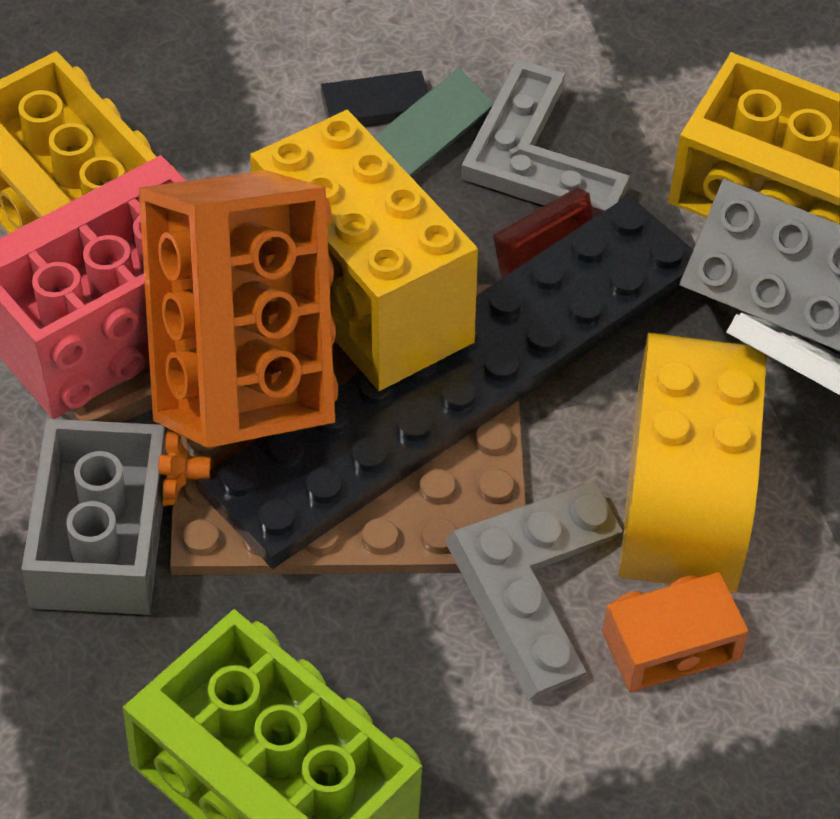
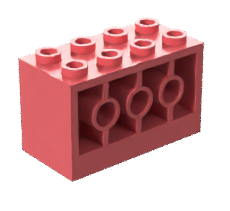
M162 155L0 238V359L52 419H56L69 412L70 408L74 409L85 405L92 398L122 381L132 379L140 371L150 366L139 187L186 181Z

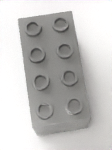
M723 178L679 285L840 351V224Z

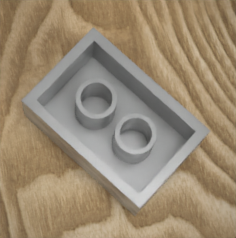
M46 419L21 569L29 609L150 615L163 513V482L167 476L160 475L158 472L160 454L168 455L165 448L166 432L164 426L156 424Z

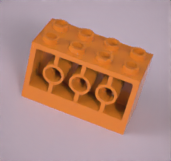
M268 170L139 187L153 421L207 448L335 423L334 402L338 397V383L333 373L332 345L336 339V327L331 316L330 286L333 282L334 270L328 254L327 228L331 222V207L326 197V187Z

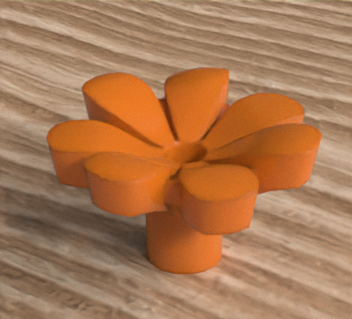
M167 428L165 448L168 455L160 454L158 461L159 474L167 475L163 482V506L176 505L178 494L182 487L188 483V480H210V470L213 469L212 457L190 456L181 442V435Z

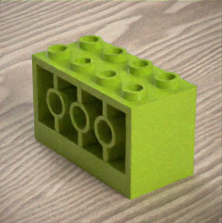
M235 609L122 707L131 766L191 819H419L422 765L415 751L402 739L397 737L390 739L373 725L371 717L358 702L351 698L343 700L326 686L324 678L311 663L304 659L296 661L280 647L277 638L269 628L258 621L249 622Z

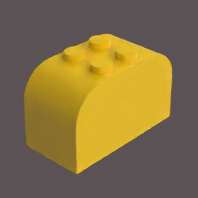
M648 332L637 392L619 578L672 584L674 581L685 576L696 575L703 577L720 572L729 592L737 593L750 543L757 499L766 377L765 353L750 345Z

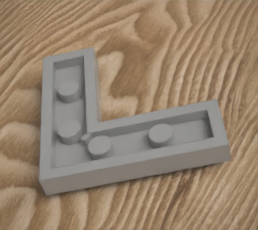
M517 59L461 168L462 180L587 220L593 219L624 198L628 190L630 176L535 146L564 88L565 73Z
M596 481L454 530L445 540L450 553L528 701L576 681L586 673L533 571L599 547L616 539L623 532Z

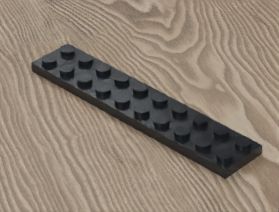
M628 195L477 294L475 343L381 391L375 388L362 371L338 386V397L334 402L335 423L260 437L210 470V480L198 479L199 493L273 570L681 289L683 286L679 284L693 249Z

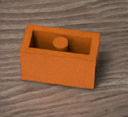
M716 572L703 577L689 575L679 578L665 588L647 593L634 591L620 596L613 603L607 604L602 633L630 693L740 660L749 630L720 572Z

